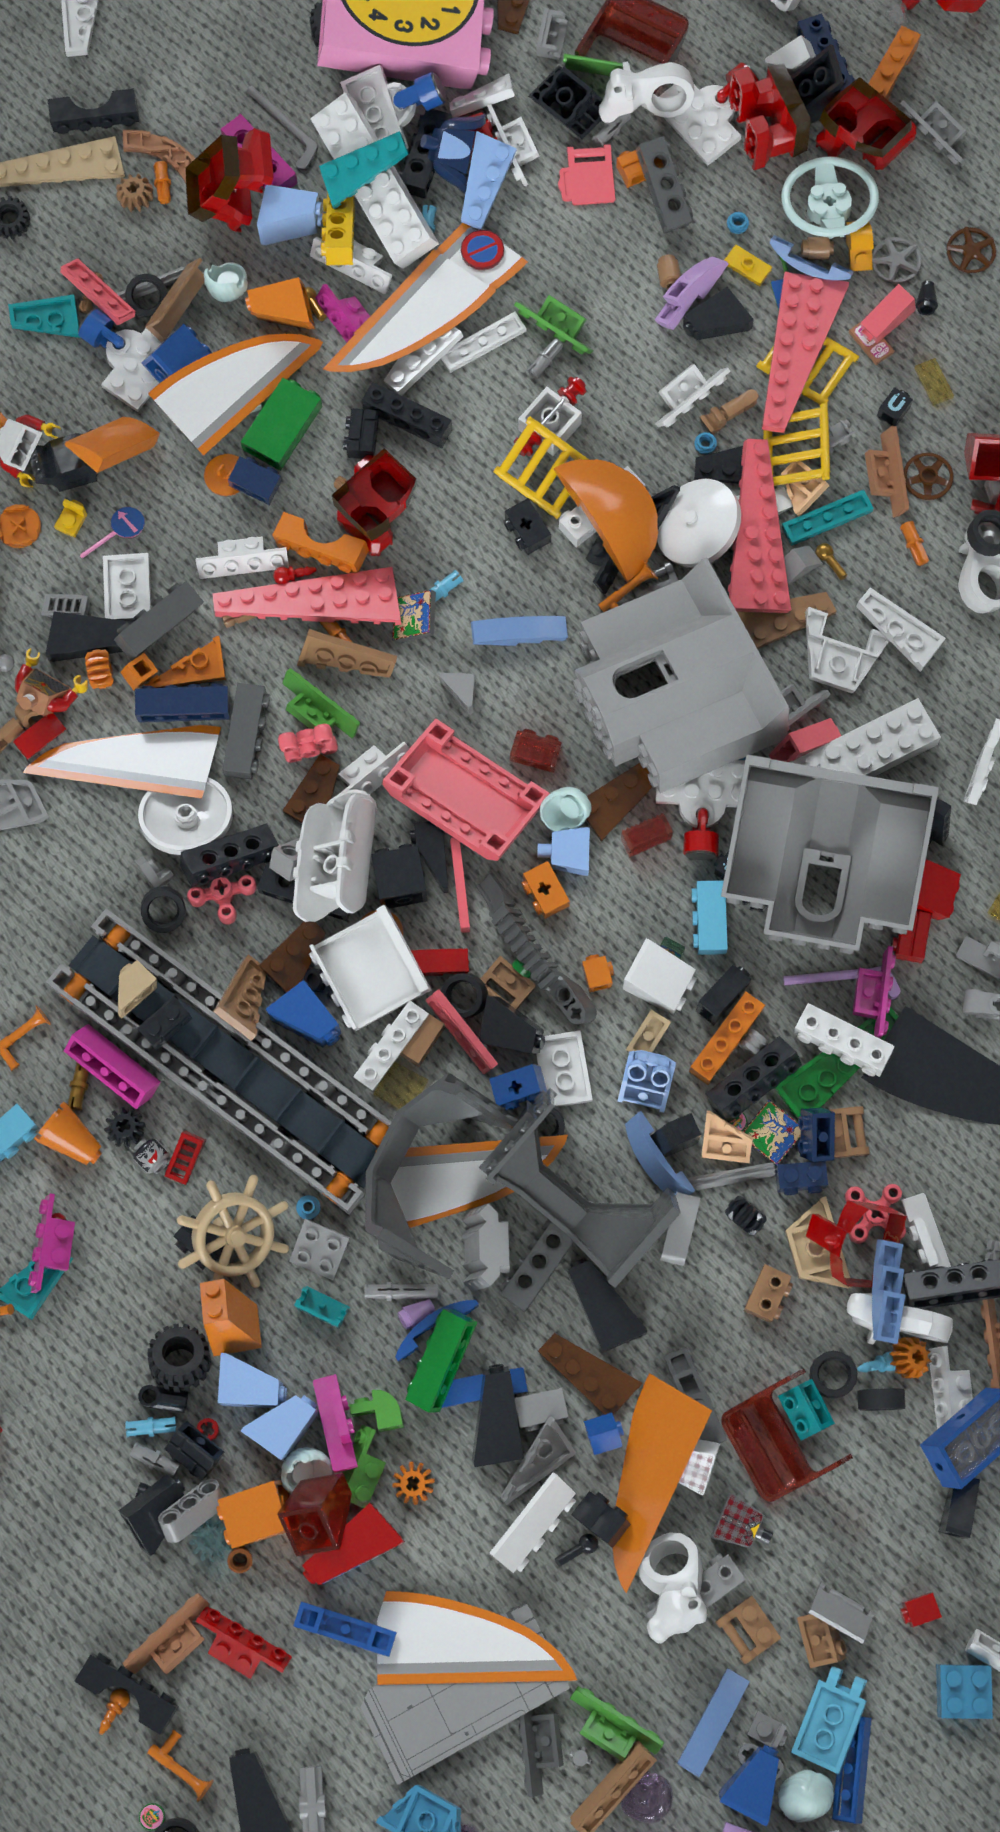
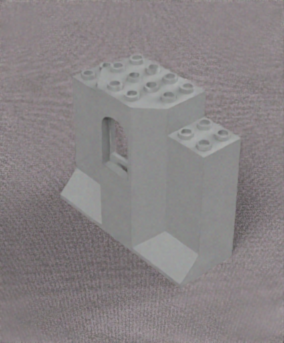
M707 557L703 558L683 579L581 622L579 636L582 643H580V647L585 656L589 655L591 661L589 662L590 664L575 670L573 684L576 689L574 691L576 700L579 704L583 703L585 707L583 710L588 722L592 721L595 727L593 732L598 741L602 740L605 746L603 747V752L607 760L611 759L614 766L638 757L643 768L647 767L650 773L648 774V779L652 787H657L659 793H663L744 758L746 754L751 755L781 742L787 736L789 706ZM654 661L667 683L662 687L630 699L620 695L615 687L616 680L621 675ZM669 665L673 675L669 676L664 666Z
M746 754L721 897H725V902L738 905L741 904V900L750 902V907L760 909L768 905L763 934H768V939L782 941L783 937L792 939V944L806 946L807 942L816 943L815 948L830 950V946L840 947L839 952L854 954V950L859 951L864 922L869 923L868 928L883 930V926L892 927V932L907 935V930L913 931L939 787L894 781ZM820 856L832 857L834 861H821L819 858ZM809 863L842 869L836 904L833 911L829 914L815 915L808 912L803 906L802 899Z

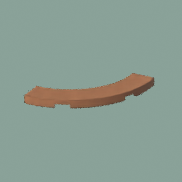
M123 130L124 152H139L157 157L172 166L186 183V167L195 159L189 151L165 136L160 137L143 130Z

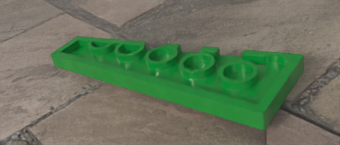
M891 1006L889 1012L886 1013L885 1020L889 1024L887 1034L881 1037L883 1041L898 1019ZM869 1018L857 1028L874 1036L876 1019ZM822 1052L799 1068L794 1074L788 1076L774 1089L798 1120L799 1116H801V1109L821 1108L861 1067L855 1064L852 1066L845 1064L840 1060L839 1056L833 1053L829 1055Z

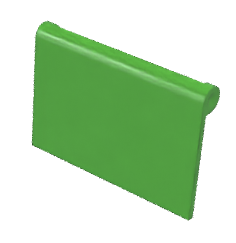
M564 54L563 58L565 68L568 70L610 76L611 71L623 69V63L570 54Z

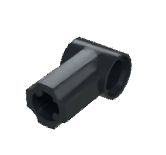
M146 1385L140 1389L138 1399L143 1406L148 1408L185 1413L189 1391L180 1390V1392H174V1389L168 1391L164 1387ZM147 1390H154L157 1394L156 1400L153 1403H146L143 1399L144 1393Z

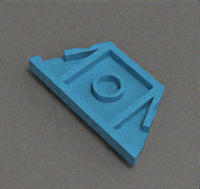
M415 1785L406 1793L403 1799H399L392 1805L393 1808L386 1815L380 1816L376 1821L377 1824L391 1832H461V1808L423 1786Z

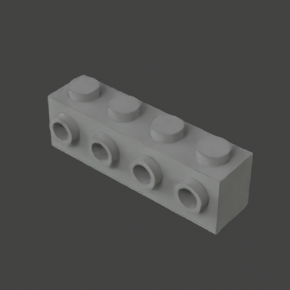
M719 1553L708 1561L711 1566L703 1571L700 1596L706 1605V1609L746 1580L728 1554L722 1556ZM658 1599L647 1606L650 1610L646 1613L649 1619L655 1613Z

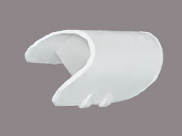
M357 789L342 792L330 799L327 804L317 803L312 805L304 816L300 839L296 842L298 857L297 867H294L293 878H295L293 911L298 918L305 922H316L339 907L346 913H355L366 902L377 811L376 801L368 792Z

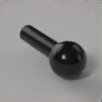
M590 1533L582 1535L579 1539V1544L555 1558L557 1565L561 1567L582 1553H594L598 1548V1539Z

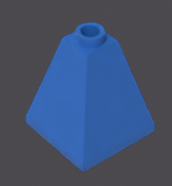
M764 1744L763 1748L759 1746L722 1786L718 1793L720 1802L767 1827L779 1762L778 1751Z

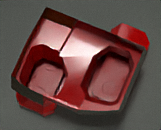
M785 65L768 66L767 77L755 82L753 75L747 67L732 70L729 95L731 110L734 109L735 112L739 111V116L736 120L738 123L746 121L744 150L750 159H754L752 169L755 171L765 167L771 157L789 152L793 158L808 150L811 118ZM770 116L771 125H768L764 117Z
M859 77L823 109L819 121L824 128L816 135L815 142L816 147L819 146L828 153V157H837L850 146L852 149L862 152V159H867L873 164L875 170H883L915 139L916 125L912 122V119ZM888 126L890 127L879 139L869 146Z
M256 128L250 130L244 136L242 148L238 147L236 136L221 134L186 167L188 215L201 222L210 218L224 221L230 230L239 233L242 232L241 225L249 226L252 220L250 190L262 193L263 188L261 187L264 184L271 185L274 178L270 133Z
M385 448L376 456L367 455L354 466V475L332 494L333 504L338 509V524L350 536L366 541L369 549L368 553L371 556H380L383 550L393 544V533L390 529V523L405 508L407 509L414 493L417 479ZM386 472H388L401 486H399ZM368 512L380 525H377L366 513Z

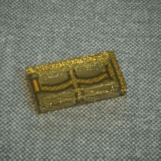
M936 358L915 365L914 369L933 406L954 397Z

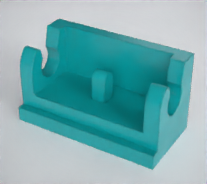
M308 1286L303 1287L300 1298L294 1304L295 1308L340 1329L350 1308Z

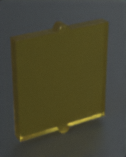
M394 1062L380 1081L373 1095L400 1109L422 1093L429 1080Z

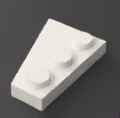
M508 73L464 96L453 99L449 103L452 117H459L484 108L489 104L492 105L514 97L510 74Z

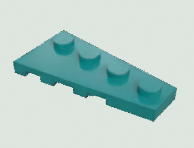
M400 131L319 166L332 207L335 209L339 207L342 201L348 197L351 198L357 193L358 189L366 183H371L382 171H387L409 154Z

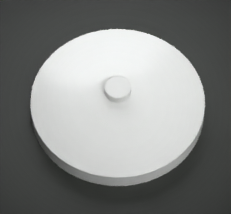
M698 479L681 486L679 494L658 529L657 542L664 555L677 565L694 568L703 558L707 557L709 562L712 563L721 557L734 542L740 528L741 508L737 497L723 483L712 479Z
M208 777L202 799L147 791L141 800L138 818L141 831L151 845L163 852L181 855L183 851L222 839L231 826L233 811L231 800L226 790L218 782Z

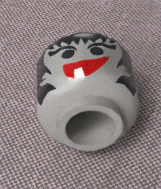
M152 1138L148 1141L142 1139L134 1147L136 1150L134 1162L147 1174H158L169 1163V1152L157 1139Z

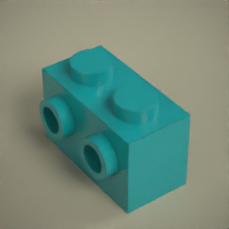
M813 1379L778 1395L782 1407L786 1411L800 1441L835 1424Z

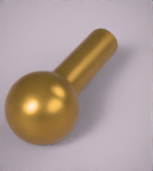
M306 287L310 308L319 321H324L327 316L316 301V291L311 287Z
M827 543L818 545L815 551L817 557L822 561H826L840 580L845 579L848 574L834 558L832 546Z

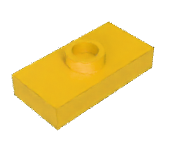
M736 244L724 259V261L728 262L727 267L758 286L763 283L772 271V266Z

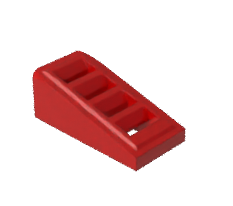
M183 1131L164 1176L187 1185L206 1139L188 1131ZM188 1140L197 1144L196 1149L184 1144L185 1141ZM184 1149L193 1153L192 1158L180 1153L181 1150ZM179 1158L189 1162L190 1164L187 1167L176 1161ZM176 1167L185 1171V1176L173 1172V1168Z

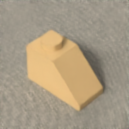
M138 960L133 964L125 965L120 971L118 1016L121 1019L157 989V979Z

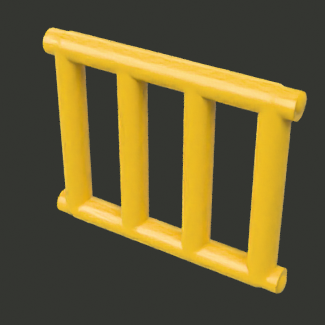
M826 337L823 344L826 347L816 360L802 390V395L818 404L828 405L829 396L852 362L858 361L859 355ZM773 347L763 361L760 360L756 365L757 368L768 375L770 374ZM834 351L845 358L821 394L810 389L809 386Z
M820 404V408L794 412L789 420L790 423L819 417L820 428L773 437L772 431L763 430V440H768L772 475L773 466L821 457V469L773 477L774 486L822 478V480L830 479L829 415L827 404ZM820 437V448L773 457L774 445Z
M529 416L525 422L527 426L501 466H497L493 473L548 514L558 519L561 515L560 510L570 494L564 487L553 505L543 499V496L557 476L553 469L564 464L569 456L574 460H587L588 458ZM535 430L544 437V440L520 477L516 479L508 473V470ZM551 444H554L562 452L536 492H534L525 484Z

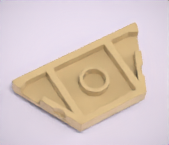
M825 1196L786 1229L785 1234L799 1279L849 1289L852 1287L846 1286L832 1277L830 1252L806 1237L812 1214H819L834 1223ZM841 1249L840 1258L843 1260L844 1278H850Z

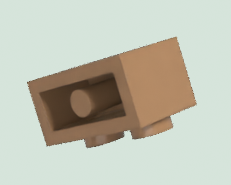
M764 1264L744 1311L769 1323L772 1322L773 1318L778 1320L783 1306L779 1305L782 1297H788L793 1286L789 1282L792 1276Z

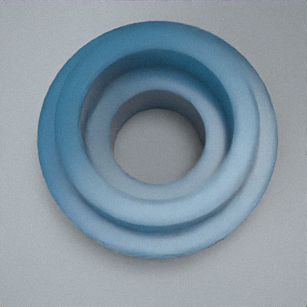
M734 212L728 217L727 227L732 233L741 234L748 229L749 220L744 213ZM739 221L742 225L737 226L734 222Z
M704 432L695 438L694 446L700 454H711L716 449L717 440L711 433ZM703 441H707L710 445L708 447H704L701 443Z
M311 1195L303 1196L296 1205L298 1215L308 1220L317 1217L321 1209L318 1199ZM306 1203H311L313 1205L311 1211L304 1210V1205Z

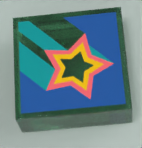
M664 937L660 944V947L681 960L685 952V946L668 937Z

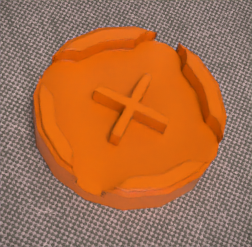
M15 504L4 509L0 515V540L5 545L12 548H24L36 541L41 533L40 518L29 506Z

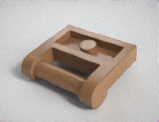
M499 956L480 978L485 983L488 996L501 997L487 986V983L492 980L515 999L511 1006L517 1010L537 986L530 979L520 975L502 956Z
M863 1106L829 1109L835 1112L834 1158L870 1155L869 1147L866 1146L862 1115H864ZM846 1116H853L856 1148H851Z
M752 1595L715 1621L719 1628H723L742 1657L740 1659L744 1665L781 1639ZM736 1617L755 1644L756 1647L752 1650H749L730 1622L733 1618Z

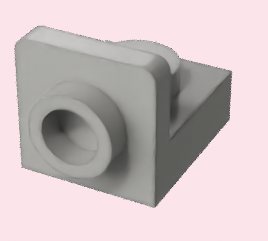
M143 856L135 861L154 888L165 886L174 875L167 867L157 873L159 870L152 860L147 861Z
M757 1711L747 1735L777 1749L778 1745L781 1747L784 1745L788 1732L785 1731L786 1725Z

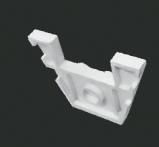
M808 607L805 616L809 679L853 693L889 643V640L880 631L872 629L866 649L864 650L823 636L822 633L828 613Z
M996 718L993 729L990 731L988 739L979 755L964 798L966 803L977 805L978 799H980L982 792L986 788L988 774L992 770L996 759L992 757V754L1000 738V719Z

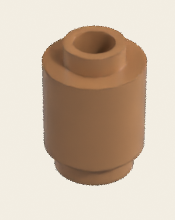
M807 237V239L801 242L802 258H807V260L829 259V256L834 253V242L830 241L828 237Z
M670 254L658 259L657 270L660 285L663 288L669 289L681 276L679 262L674 255Z

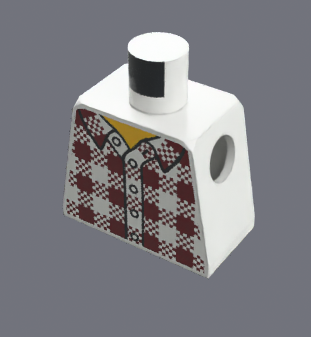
M699 1439L679 1483L698 1494L704 1495L720 1444Z

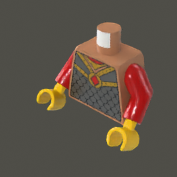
M28 649L25 658L26 664H22L15 678V691L18 693L16 701L24 710L30 709L42 716L53 712H65L77 699L78 693H85L88 690L87 680L80 684L81 675L75 676L73 680L74 688L72 689L36 668L32 669V666H36L39 663L40 652H38L37 657L32 658L30 657L32 649Z

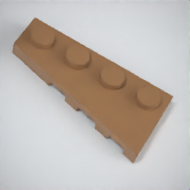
M827 592L791 598V611L788 613H737L756 648L759 649L805 628V612L808 607L828 613L827 617L836 614L837 611Z
M309 629L297 666L305 667V664H314L317 669L325 670L326 666L338 667L341 672H348L354 669L359 670L360 674L390 678L397 656Z
M248 954L243 959L213 1012L252 1041L257 1036L256 1024L259 1022L260 1017L258 1009L262 1004V997L260 996L261 991L264 989L266 973L258 966L260 963Z

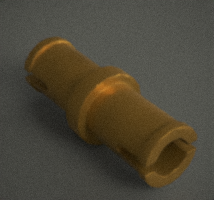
M76 1062L73 1081H70L69 1084L71 1091L68 1105L72 1110L77 1108L78 1111H81L84 1094L89 1087V1084H87L89 1071L78 1062Z

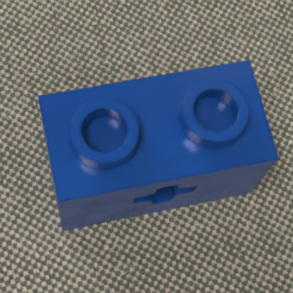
M534 1064L489 1079L496 1104L506 1110L520 1107L519 1103L527 1100L532 1103L542 1090L547 1091L541 1066Z

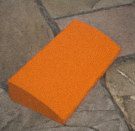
M123 416L66 441L65 446L94 471L99 473L153 448L160 433L142 421Z

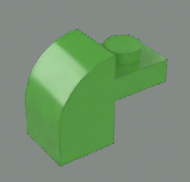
M371 1390L373 1400L369 1401L368 1397L358 1398L354 1400L355 1404L349 1405L352 1417L375 1413L380 1432L405 1428L402 1411L398 1402L391 1394L385 1391Z

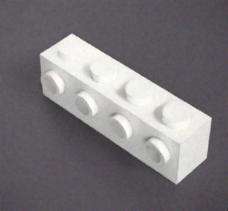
M628 466L624 468V470H627L630 473H632L645 486L641 479ZM580 506L575 507L572 511L567 510L559 518V529L576 548L597 532Z
M809 1003L794 1030V1034L797 1035L800 1041L807 1044L811 1042L819 1046L818 1049L829 1055L833 1053L839 1056L840 1060L845 1064L851 1066L855 1064L870 1076H881L895 1047Z

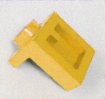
M64 499L62 502L64 509L54 528L75 538L87 517L84 505L79 501Z

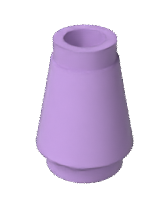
M427 1299L402 1307V1310L397 1312L401 1324L407 1330L409 1328L413 1329L421 1320L433 1313L435 1308L431 1300Z

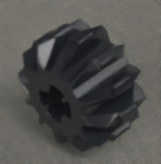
M121 1107L119 1115L115 1110L111 1113L115 1118H106V1122L111 1126L104 1128L106 1133H111L108 1136V1140L110 1142L116 1140L115 1145L117 1147H120L124 1141V1146L130 1148L129 1140H132L137 1145L139 1141L135 1138L136 1135L140 1137L145 1135L144 1132L138 1130L146 1127L144 1122H139L143 1116L140 1113L135 1115L134 1108L129 1109L127 1113L126 1109ZM127 1123L130 1126V1129H125L122 1133V1129L120 1128V1126L126 1125Z
M737 1196L728 1204L725 1210L729 1219L749 1235H755L763 1228L767 1221L766 1216L743 1196Z

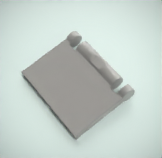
M821 1582L809 1613L863 1644L874 1612L870 1610L867 1615L863 1614L864 1606L833 1588L828 1593L823 1591L826 1584Z

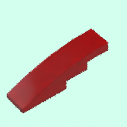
M468 948L411 950L424 976L467 974L469 972Z

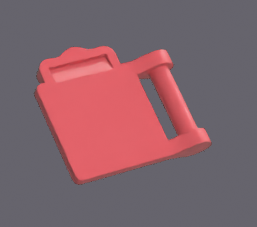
M607 144L600 148L584 149L567 147L568 168L560 169V179L558 181L562 200L565 202L571 201L572 205L615 202L611 145ZM605 156V161L575 163L574 159Z

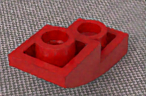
M50 713L17 737L13 743L28 760L65 732L66 728L54 713Z

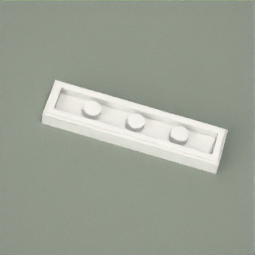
M513 312L458 342L441 359L451 373L527 331V328L517 313Z

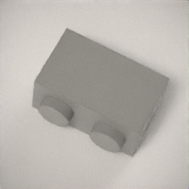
M562 1388L514 1398L519 1429L525 1428L526 1433L540 1430L539 1425L545 1424L550 1416L554 1418L558 1426L563 1425V1420L568 1418Z

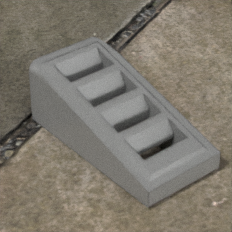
M45 594L41 616L52 618L54 611L88 616L90 599L84 595ZM51 600L55 601L53 611H49ZM61 601L63 602L62 610L58 611L59 602ZM68 602L71 603L70 611H66ZM76 604H80L78 612H75Z

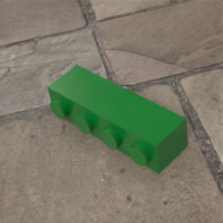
M443 1309L438 1314L435 1321L436 1327L426 1342L427 1348L423 1357L417 1363V1372L407 1387L408 1393L405 1400L429 1413L441 1411L478 1323L477 1321L454 1309Z

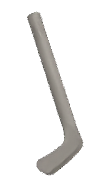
M249 86L247 93L306 146V151L296 163L297 169L306 170L317 152L316 142L300 130L257 89Z

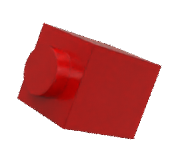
M933 1592L902 1602L903 1608L900 1609L904 1623H909L910 1627H916L942 1617Z

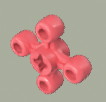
M320 724L315 726L314 729H304L297 732L296 735L293 732H285L278 736L280 750L284 752L285 760L288 763L301 761L302 758L315 757L320 753L324 755L333 754L338 750L336 737L333 735L329 724Z
M244 875L236 882H230L227 878L220 877L214 879L209 888L192 887L187 893V899L193 907H201L209 900L215 901L219 904L218 918L220 922L230 925L237 918V912L231 905L234 895L242 893L245 896H250L254 894L257 889V883L250 875ZM221 886H222L223 889H224V892H223L224 895H221V893H220V887H221Z
M888 1184L884 1187L882 1196L878 1201L868 1200L865 1197L864 1191L856 1186L850 1187L845 1193L846 1202L848 1200L886 1207L897 1203L902 1197V1190L896 1184ZM889 1190H893L896 1197H891L888 1193ZM851 1193H856L858 1200L852 1199ZM869 1209L863 1215L862 1221L856 1224L851 1233H849V1239L855 1244H861L867 1240L872 1227L879 1226L885 1230L889 1219L888 1213L880 1211L878 1214L880 1217L877 1216L874 1219L871 1217L873 1212ZM906 1227L902 1232L901 1239L906 1235ZM856 1230L861 1231V1238L855 1235Z

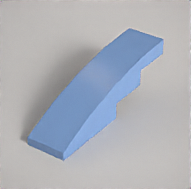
M565 616L508 617L471 622L473 645L516 646L518 643H541L543 640L565 641L568 638Z
M877 1239L872 1284L873 1339L898 1344L905 1294H901L904 1269L900 1268L903 1244Z
M727 1668L696 1724L677 1762L678 1765L700 1777L750 1681Z

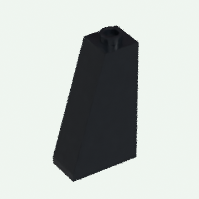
M54 611L45 655L49 661L56 662L84 658L87 652L98 649L106 650L108 654L123 652L114 639L118 636L117 630L125 623L131 625L133 622Z
M580 1259L570 1264L571 1268L567 1269V1273L601 1353L647 1334L646 1327L590 1260L584 1262V1259Z
M503 1364L491 1365L489 1370L483 1371L472 1453L474 1467L524 1459L509 1367H504Z
M250 1748L235 1750V1756L229 1757L240 1832H294L257 1752L250 1753Z

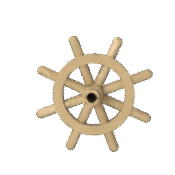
M256 1175L249 1177L244 1193L233 1192L221 1195L216 1183L212 1180L208 1181L206 1187L212 1200L202 1208L196 1219L183 1215L177 1218L179 1225L193 1228L192 1245L194 1249L193 1253L178 1261L179 1268L184 1269L200 1260L204 1266L214 1272L212 1281L223 1279L224 1276L233 1277L246 1274L251 1286L258 1288L260 1280L255 1272V1268L265 1260L270 1250L283 1254L289 1251L288 1245L273 1241L274 1223L272 1220L273 1217L288 1209V1203L282 1201L267 1210L261 1202L253 1198L258 1183ZM239 1205L235 1218L232 1221L227 1208ZM248 1208H252L257 1216L243 1223ZM219 1213L220 1217L216 1218L212 1224V1219ZM260 1225V1237L247 1234V1232ZM206 1232L219 1236V1238L206 1245ZM245 1243L256 1246L249 1255L244 1247ZM224 1246L219 1262L213 1260L209 1254ZM233 1249H235L240 1261L229 1263Z

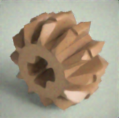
M129 173L128 179L121 178V184H118L116 187L117 200L123 209L128 207L130 212L134 210V207H137V210L141 212L142 205L148 208V201H153V187L149 184V180L146 177L141 178L139 173L136 177H132Z

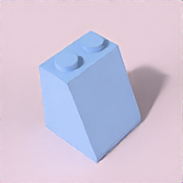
M266 185L257 221L261 245H269L317 234L318 226L322 227L323 225L322 202H319L318 193Z
M221 1353L218 1404L230 1407L275 1408L287 1401V1388L283 1386L281 1381L227 1353Z
M295 1395L244 1426L241 1432L284 1461L298 1445L320 1412L315 1409L317 1404L305 1395L300 1399Z

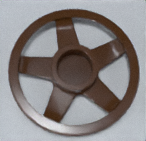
M967 226L958 230L950 237L946 251L949 261L955 268L966 273H978L986 270L993 263L996 256V245L994 238L985 231ZM971 232L980 234L986 239L976 243L972 238ZM964 233V245H951L957 236ZM988 245H991L992 248L990 261L981 253V250ZM950 251L963 254L964 257L960 266L954 262ZM973 259H977L985 265L975 270L966 269Z
M920 453L913 456L906 463L903 470L907 490L915 497L923 500L941 498L950 490L953 484L954 475L952 467L946 459L935 453ZM931 456L938 458V460L932 466H925L919 458ZM913 462L919 474L907 478L908 468ZM943 463L949 470V480L938 476V470ZM922 483L924 495L916 492L910 485ZM933 484L947 486L942 492L931 495Z

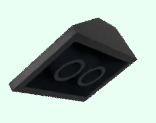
M831 44L790 76L811 118L810 123L820 119L823 109L839 94L844 85L834 45Z

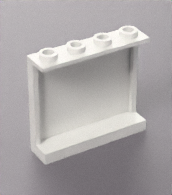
M385 905L377 908V912L317 945H310L312 952L309 955L315 966L319 964L323 973L320 976L324 984L331 986L334 992L331 997L335 1005L342 1007L345 1013L342 1015L346 1026L348 1028L352 1027L356 1031L404 1006L409 1000L413 1001L431 991L392 914Z

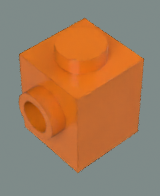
M143 653L128 663L120 673L135 691V689H138L152 679L158 670L147 655Z
M599 954L586 957V961H582V969L589 993L612 987L611 976L614 975L611 961L607 962L606 957H600Z

